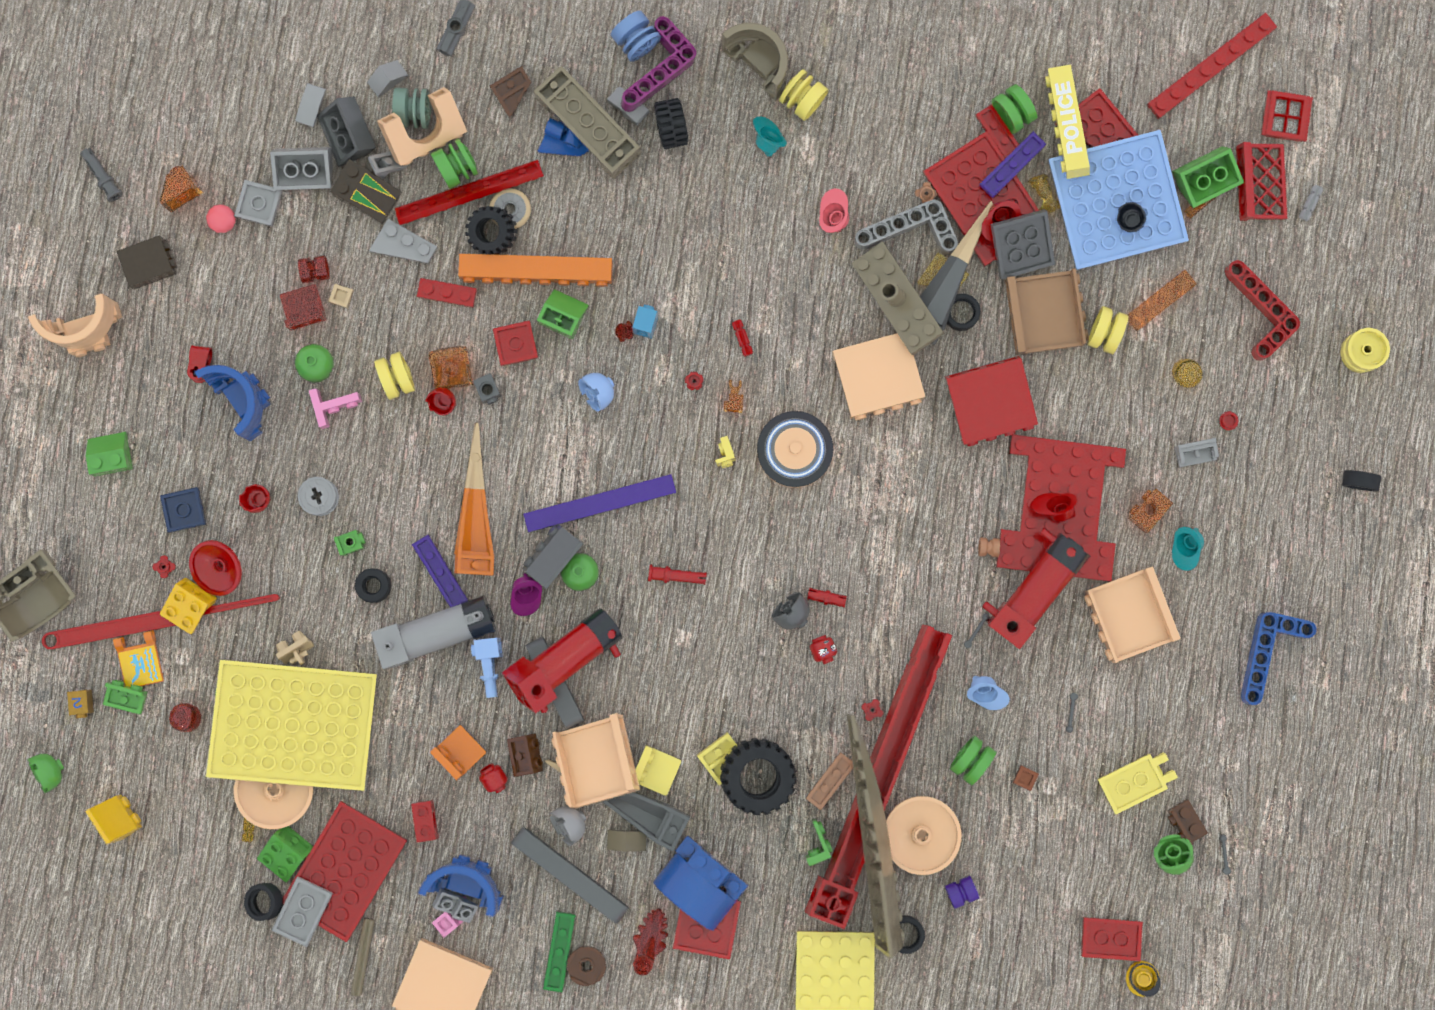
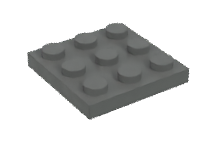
M1043 209L991 224L1000 279L1003 280L1007 277L1055 265L1047 210Z

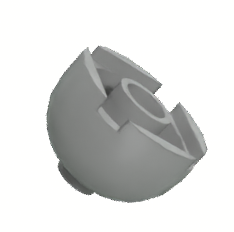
M562 806L550 813L552 815L550 816L551 823L557 834H562L565 837L563 839L565 844L572 846L582 838L586 828L584 822L586 817L581 810L577 811L574 808H569V806Z

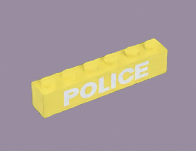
M1071 65L1049 68L1048 76H1045L1046 87L1051 89V93H1048L1049 104L1054 106V110H1051L1052 120L1057 122V127H1054L1055 137L1060 139V144H1057L1059 156L1063 155V161H1060L1062 173L1066 172L1067 179L1090 175V165Z

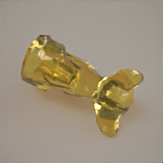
M1041 174L1029 179L1028 183L1043 200L1039 210L1045 209L1047 213H1052L1057 208H1060L1059 201L1052 198L1048 175Z

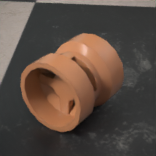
M980 537L978 555L985 557L988 554L992 557H999L1000 539L993 538L988 541L987 538Z

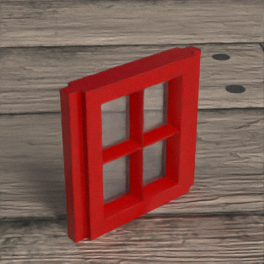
M1268 90L1261 135L1307 142L1313 97Z

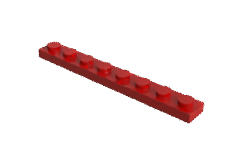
M1264 13L1155 97L1147 106L1159 120L1273 32L1277 25L1267 13Z
M535 160L397 207L395 212L399 225L410 223L437 212L446 211L449 208L463 205L467 202L481 199L484 196L543 177L539 161Z

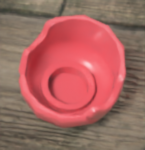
M214 205L206 215L207 225L214 232L227 233L233 229L236 223L235 214L226 205Z

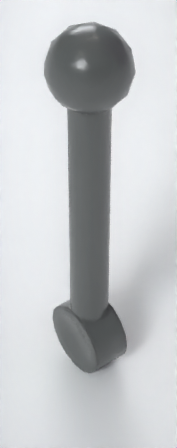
M985 613L982 615L981 622L979 623V625L977 626L969 640L964 642V646L966 648H970L972 646L971 642L973 641V639L975 638V636L977 635L985 621L989 620V614Z
M1076 693L1070 694L1071 707L1069 722L1066 727V732L1068 733L1073 732L1075 700L1078 699Z
M1221 834L1219 839L1222 842L1223 873L1229 875L1231 869L1228 867L1225 842L1227 836Z

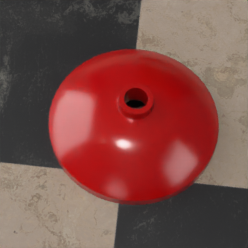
M207 540L198 544L190 554L189 568L191 575L197 585L205 592L216 596H224L234 591L240 584L242 577L240 561L234 551L226 544L216 540Z

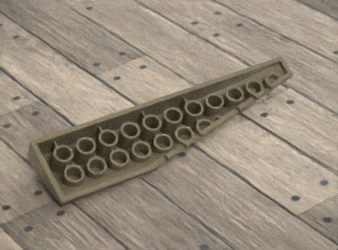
M846 714L875 947L887 957L894 958L903 948L902 941L905 940L904 931L900 927L902 913L901 910H898L897 903L900 902V896L895 887L897 874L896 871H893L883 804L869 753L855 716Z

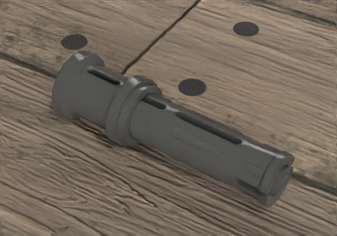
M91 148L81 151L80 155L97 178L98 187L103 189L107 195L108 202L118 200L123 195V192L115 185L114 178L106 173Z

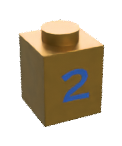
M92 690L67 692L69 715H75L76 718L88 717L87 713H94Z

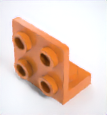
M459 725L443 742L434 747L430 753L455 780H459L486 754V751L463 726Z

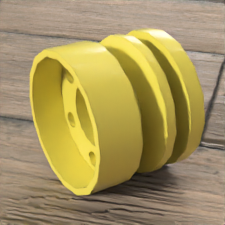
M804 69L788 82L779 102L785 104L788 101L786 106L788 109L797 104L798 106L794 114L803 121H806L822 103L829 89L820 82L810 86L813 76L810 75L806 78L808 72Z

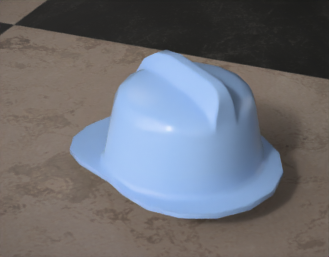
M973 676L971 687L967 691L968 699L988 710H1000L1009 704L1010 698L1008 693L999 688L993 678Z

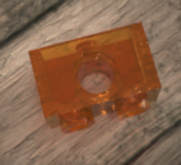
M1156 488L1151 491L1148 489L1141 497L1143 501L1140 505L1135 504L1129 511L1131 515L1128 519L1144 533L1150 532L1173 505V502ZM1147 504L1153 507L1151 515L1145 512Z

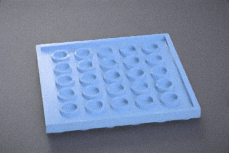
M1161 130L1088 148L1087 155L1090 175L1067 179L1066 172L1062 173L1060 161H1063V155L1048 159L1076 270L1189 241ZM1125 203H1137L1143 207L1146 213L1145 225L1137 232H1126L1117 223L1118 209Z

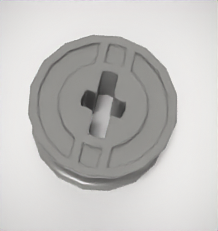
M309 478L302 483L298 490L299 504L309 514L315 516L328 515L338 505V489L325 478ZM315 490H317L318 493L322 494V496H320V500L322 502L321 504L319 500L315 499V497H317Z

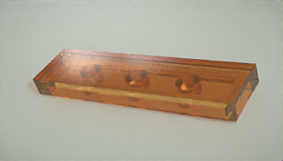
M1186 270L1182 271L1128 314L1129 323L1138 331L1197 285V283Z

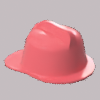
M831 189L821 199L819 222L822 230L827 233L841 232L849 223L848 197L841 189Z

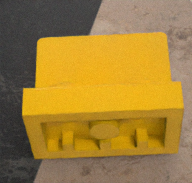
M185 577L173 587L160 615L187 633L193 634L206 609L215 604L217 597L205 592L197 584Z

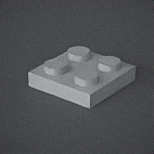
M244 180L234 216L273 227L283 191L274 190V187Z

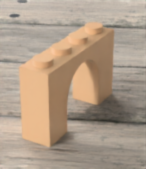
M445 87L427 95L436 116L435 127L427 137L417 140L409 138L401 118L395 113L377 121L394 161L400 166L412 163L413 159L428 155L429 151L441 148L448 141L457 140L463 136L462 134L467 132L453 96Z

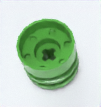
M460 139L455 140L459 148L457 150H454L451 143L448 144L449 154H446L442 148L431 153L449 189L461 184L458 176L461 173L469 180L470 178L466 172L469 169L474 176L478 175L476 163L467 146Z

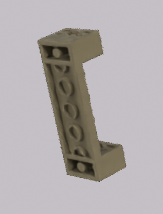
M562 65L534 90L536 100L548 112L552 111L599 160L600 166L613 180L641 155L639 145Z

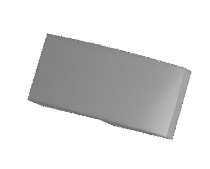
M307 83L295 119L296 122L311 127L315 126L318 112L324 99L325 88Z
M619 86L607 98V101L610 105L621 111L625 118L638 125L650 112L643 104L632 112L623 110L621 99L625 90ZM631 98L625 99L628 103L634 102Z
M441 888L432 904L434 909L450 913L452 918L468 923L471 922L478 908V905L472 901Z

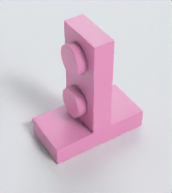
M318 389L309 390L317 422L321 429L330 427L326 412L328 414L337 413L340 411V408H354L358 406V403L362 402L361 395L358 392L323 402Z

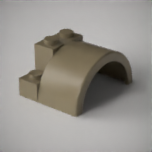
M749 22L734 25L723 32L722 51L734 62L739 58L746 62L766 81L762 85V89L777 101L786 86L785 80L789 60L788 52L781 38L772 29L762 24ZM744 41H751L746 48L744 47L746 45Z
M45 549L39 550L28 558L25 563L0 580V627L11 642L27 636L49 622L71 605L77 597L55 566L57 564ZM6 596L11 598L9 601L2 603Z

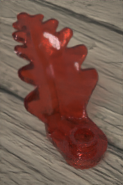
M660 908L652 910V913H647L648 918H643L646 926L638 925L641 935L633 936L637 949L633 967L634 971L639 975H647L652 970L655 957L666 949V944L661 940L668 936L667 932L662 931L668 927V924L664 923L667 921V918L664 917L665 913H662Z

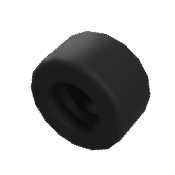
M374 568L365 569L359 573L355 580V591L359 598L365 602H382L391 591V581L382 570ZM371 578H376L380 582V589L376 593H370L366 589V583Z

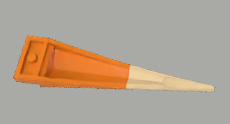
M477 422L474 424L454 551V574L493 576L494 551L487 512L480 433Z

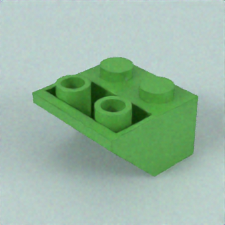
M554 289L544 303L537 322L573 340L589 305Z

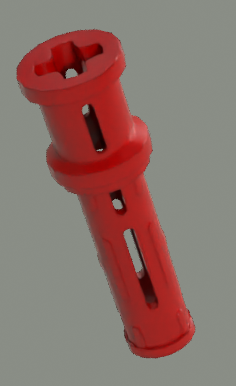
M649 564V582L651 580H659L664 583L677 581L706 584V579H699L698 577L706 578L707 572L672 570L669 566L661 568L653 567L652 564Z

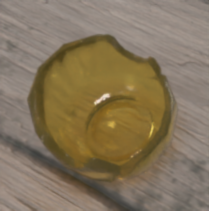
M1185 358L1178 360L1174 364L1172 375L1178 385L1192 388L1201 382L1203 371L1198 362Z

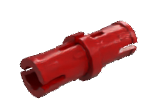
M809 588L807 600L845 608L847 599L846 595L831 593L830 590L821 591Z

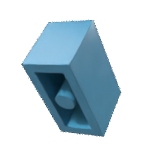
M650 305L638 306L632 327L634 334L652 339L658 320V313L654 310V307Z

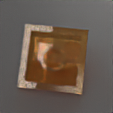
M183 165L176 166L165 177L159 202L168 211L173 212L203 194V191L193 175Z

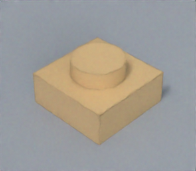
M334 284L328 302L348 309L354 290Z

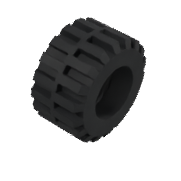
M678 98L655 102V116L663 148L670 149L688 145V132L681 101Z
M486 206L472 212L473 216H469L467 219L470 223L465 226V228H468V232H465V235L469 236L470 239L467 241L469 244H473L472 248L474 250H478L482 254L497 255L508 251L507 248L513 246L512 241H516L517 238L514 237V233H517L518 229H514V226L517 225L516 221H512L513 216L508 214L507 210L500 207ZM490 219L495 220L499 226V235L493 242L488 241L484 236V226Z

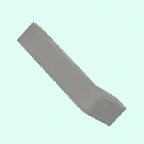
M930 200L863 228L857 232L854 240L856 247L864 250L928 223L941 253L945 255L952 254L958 245L945 210L938 200ZM934 206L938 209V213L932 214L928 208ZM918 214L921 220L914 221L911 215ZM895 221L902 222L903 227L898 229L894 226L893 223ZM941 223L945 226L946 229L944 231L937 230L936 225ZM883 228L886 234L879 236L876 233V229ZM864 235L869 241L861 243L858 237ZM950 241L953 247L948 249L944 246L943 242Z

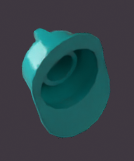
M757 116L753 119V125L757 131L756 145L768 157H771L780 147L787 145L786 139L774 122L762 116Z
M1181 527L1175 532L1172 558L1175 565L1181 570H1192L1199 562L1200 552L1204 547V538L1198 528Z

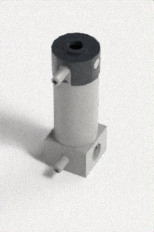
M482 595L476 599L462 602L459 605L403 624L396 623L371 632L382 669H391L412 662L414 658L470 639L482 637L488 633L496 632L492 609L485 596Z

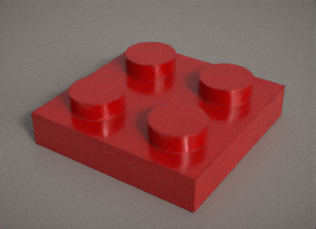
M530 320L493 328L501 367L538 359Z

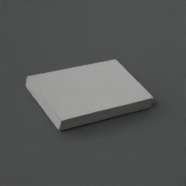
M298 876L272 931L308 947L333 892Z

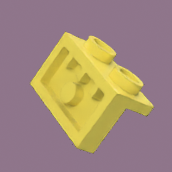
M725 436L720 438L721 443L718 446L721 455H726V457L715 460L717 466L722 468L730 467L736 461L729 438Z

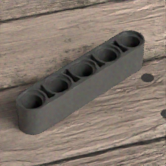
M543 636L525 645L532 660L548 648ZM565 681L553 690L557 696L553 703L564 726L568 730L583 722L584 718Z

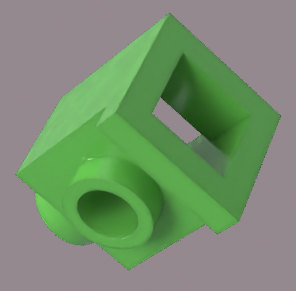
M358 530L334 537L340 556H346L365 549L363 545L366 543L362 532L359 533ZM350 538L353 539L351 546L347 544V540Z

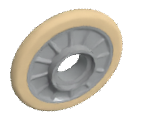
M508 188L496 193L490 202V206L505 209L508 204L514 205L515 211L511 215L513 216L512 221H516L517 224L514 226V229H517L528 220L531 213V205L523 192Z

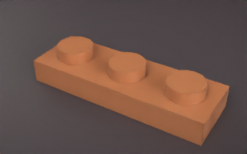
M840 752L805 799L822 810L853 769L852 760Z

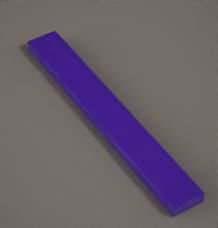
M672 474L524 513L523 515L529 533L675 494L676 489Z

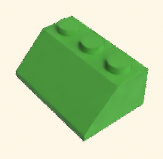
M1224 146L1172 171L1179 190L1192 208L1244 183L1231 148Z

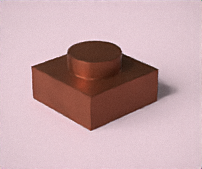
M1020 765L1012 783L1031 791L1039 774Z

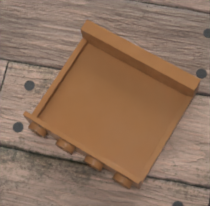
M1075 268L1065 272L1006 278L1005 285L1016 355L1080 347L1087 343L1086 341L1089 340L1088 330L1084 329L1086 315L1085 311L1081 309L1083 295L1078 289L1080 275L1076 273Z

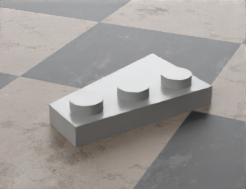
M388 219L369 252L429 264L438 247Z

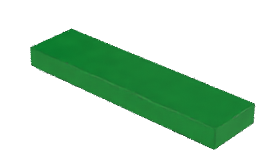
M556 912L543 990L563 992L576 914Z

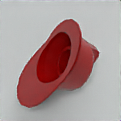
M1009 200L995 203L982 222L981 230L985 239L993 241L991 224L1021 216L1019 205Z
M1044 493L1033 500L1032 508L1038 514L1049 515L1053 520L1063 522L1075 517L1077 497L1072 493Z

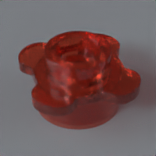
M631 321L617 325L615 334L620 342L633 338Z

